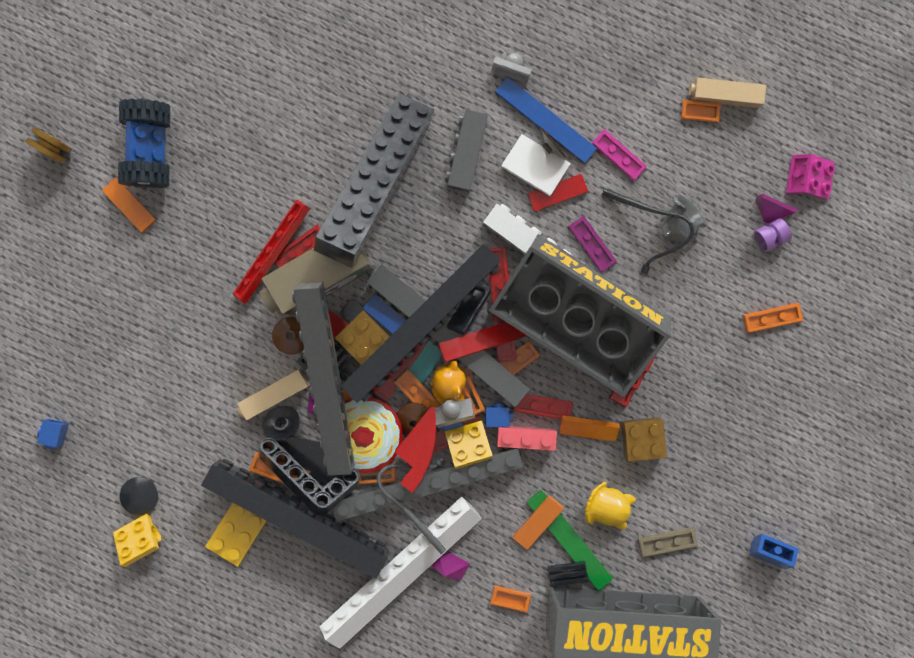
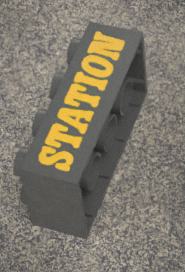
M539 234L524 254L489 310L623 397L671 336V319Z
M549 586L545 632L554 658H719L721 619L700 596L601 589L598 591V589Z

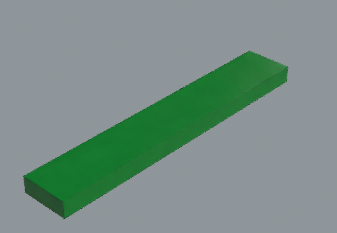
M539 490L527 500V503L535 511L547 496L542 490ZM560 513L547 528L575 562L585 561L588 578L599 591L612 581L613 577Z

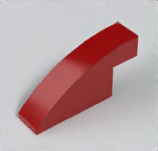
M432 406L394 452L412 466L400 483L413 494L419 488L429 470L436 447V412Z

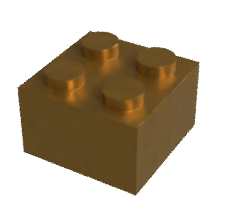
M362 311L335 339L362 365L390 336L365 311Z
M655 417L621 421L624 459L629 462L667 458L663 419Z

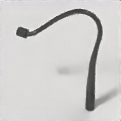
M439 457L434 465H430L429 469L441 467L445 463L444 459ZM391 464L382 468L377 475V484L381 492L396 504L440 554H443L447 549L408 508L392 497L381 484V476L386 470L399 467L412 468V466L409 464Z

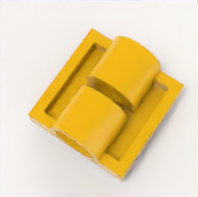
M482 420L445 431L455 469L493 458Z
M148 514L113 532L120 565L123 567H127L159 549L158 542L161 541V535L156 526L153 525L152 519Z

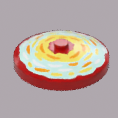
M370 397L367 401H360L359 403L350 398L344 401L355 461L354 468L359 473L376 472L390 464L397 455L394 452L402 443L400 419L390 405L378 398Z

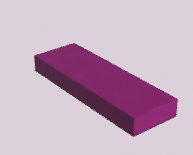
M584 215L568 226V229L601 273L617 262Z

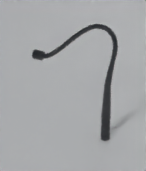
M606 188L603 190L602 196L651 213L680 218L686 221L690 227V235L683 243L647 260L641 269L642 273L648 274L650 270L649 265L652 261L682 248L691 241L694 235V226L687 217L650 207Z

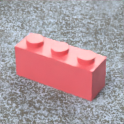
M498 427L496 444L497 447L556 451L557 431L555 429L533 427Z

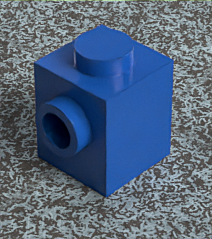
M498 402L493 403V406H485L486 427H509V422H513V411H509V406H505V403Z
M54 419L43 420L42 426L39 427L37 432V443L43 444L44 448L56 449L63 446L69 423Z

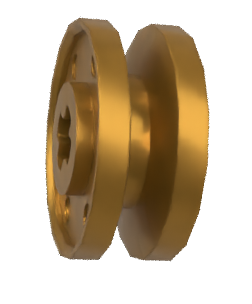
M33 127L31 132L39 138L37 141L27 138L25 143L42 154L64 164L66 159L59 152L62 150L70 153L72 148L52 135Z

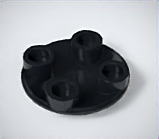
M146 477L131 478L123 484L120 490L121 505L127 512L133 515L149 513L159 500L156 486Z

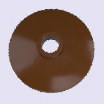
M296 317L281 319L276 323L272 331V340L275 347L284 354L294 355L302 352L304 349V344L299 337L300 322H297ZM287 333H293V338L288 339Z
M410 402L399 408L397 415L400 419L404 436L407 437L429 410L426 406ZM415 421L416 425H412L410 422Z

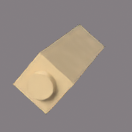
M697 77L689 86V95H691V100L752 108H759L765 103L766 85Z
M299 369L237 403L239 406L237 410L242 418L245 417L246 420H249L309 387L310 384L302 370Z

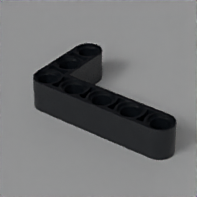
M265 438L260 442L259 458L316 515L323 516L327 514L357 487L360 474L356 468H353L351 474L337 475L326 486L322 487L274 439ZM267 448H268V449H271L272 451L267 452V451H265L264 449H267ZM280 461H281V462H284L285 464H284V465H279L277 462H280ZM291 475H297L298 478H292ZM346 478H352L354 481H348ZM310 488L312 491L306 492L304 489ZM333 489H336V490H338L340 493H334V492H332V490H333ZM322 501L326 505L321 506L317 502Z

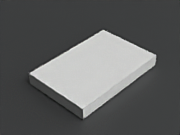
M521 134L501 165V168L550 197L571 163L553 152L548 154L543 146Z

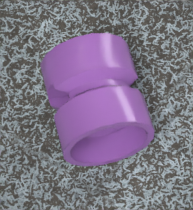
M777 219L769 223L768 227L763 226L754 231V237L759 247L766 253L775 249L777 244L783 245L792 239L791 231L782 219Z

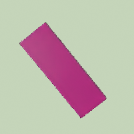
M605 129L591 143L633 182L647 167Z

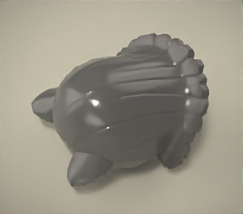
M681 194L672 197L675 205L669 212L687 217L693 223L694 234L700 226L707 227V223L702 218L699 210L690 200ZM665 216L662 222L661 235L670 241L681 244L690 235V227L686 221L680 218ZM688 244L680 249L685 250L688 247Z

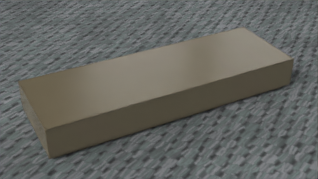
M694 527L638 538L642 558L698 547Z

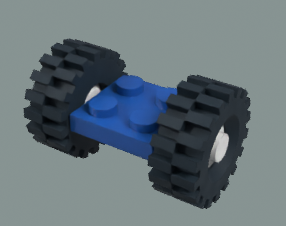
M139 98L120 100L119 123L126 125L125 161L118 163V184L143 188L169 187L170 166L165 165V128L170 127L169 104L157 100L151 101L150 99L142 100Z

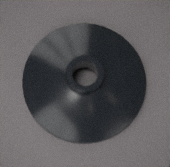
M279 406L272 409L263 420L262 429L267 438H272L275 441H284L291 438L300 426L299 414L294 408L289 406Z

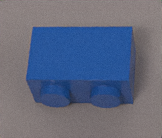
M760 534L754 537L749 555L782 569H789L795 566L799 549L767 535Z

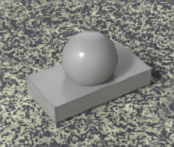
M511 53L505 60L495 57L491 72L504 77L508 76L510 79L527 84L532 69L523 66L521 55Z
M471 398L461 401L449 399L442 406L435 407L436 426L438 428L475 418Z

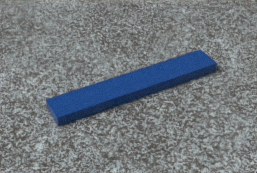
M508 76L495 93L537 127L543 128L552 139L583 164L586 163L597 149Z

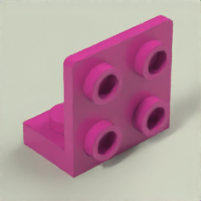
M814 154L792 155L786 193L809 194L829 200L835 163Z

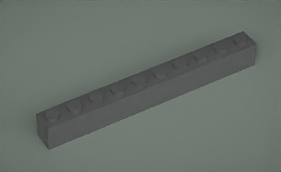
M382 264L367 281L370 284L369 289L376 295L382 294L385 297L383 301L391 308L395 305L399 309L398 314L405 320L425 302L423 298ZM446 318L442 320L444 325L437 332L432 330L428 335L430 337L429 340L435 345L438 342L442 343L464 336L447 328L449 320ZM485 351L460 358L457 361L462 368L466 369L468 367L473 371L471 375L479 382L484 380L488 384L486 388L493 394L498 392L503 396L500 400L509 407L511 404L516 407L530 390Z
M323 281L299 283L292 292V299L297 306L296 320L300 322L299 337L304 344L303 358L307 360L308 365L306 373L307 378L311 381L310 395L314 397L313 411L318 419L317 432L321 435L320 448L324 451L323 464L327 468L328 475L351 474L355 461Z
M506 448L493 452L492 459L455 469L454 464L428 471L414 494L400 483L403 479L382 486L392 497L402 503L523 467L518 448ZM377 486L346 496L333 508L336 521H341L395 504Z

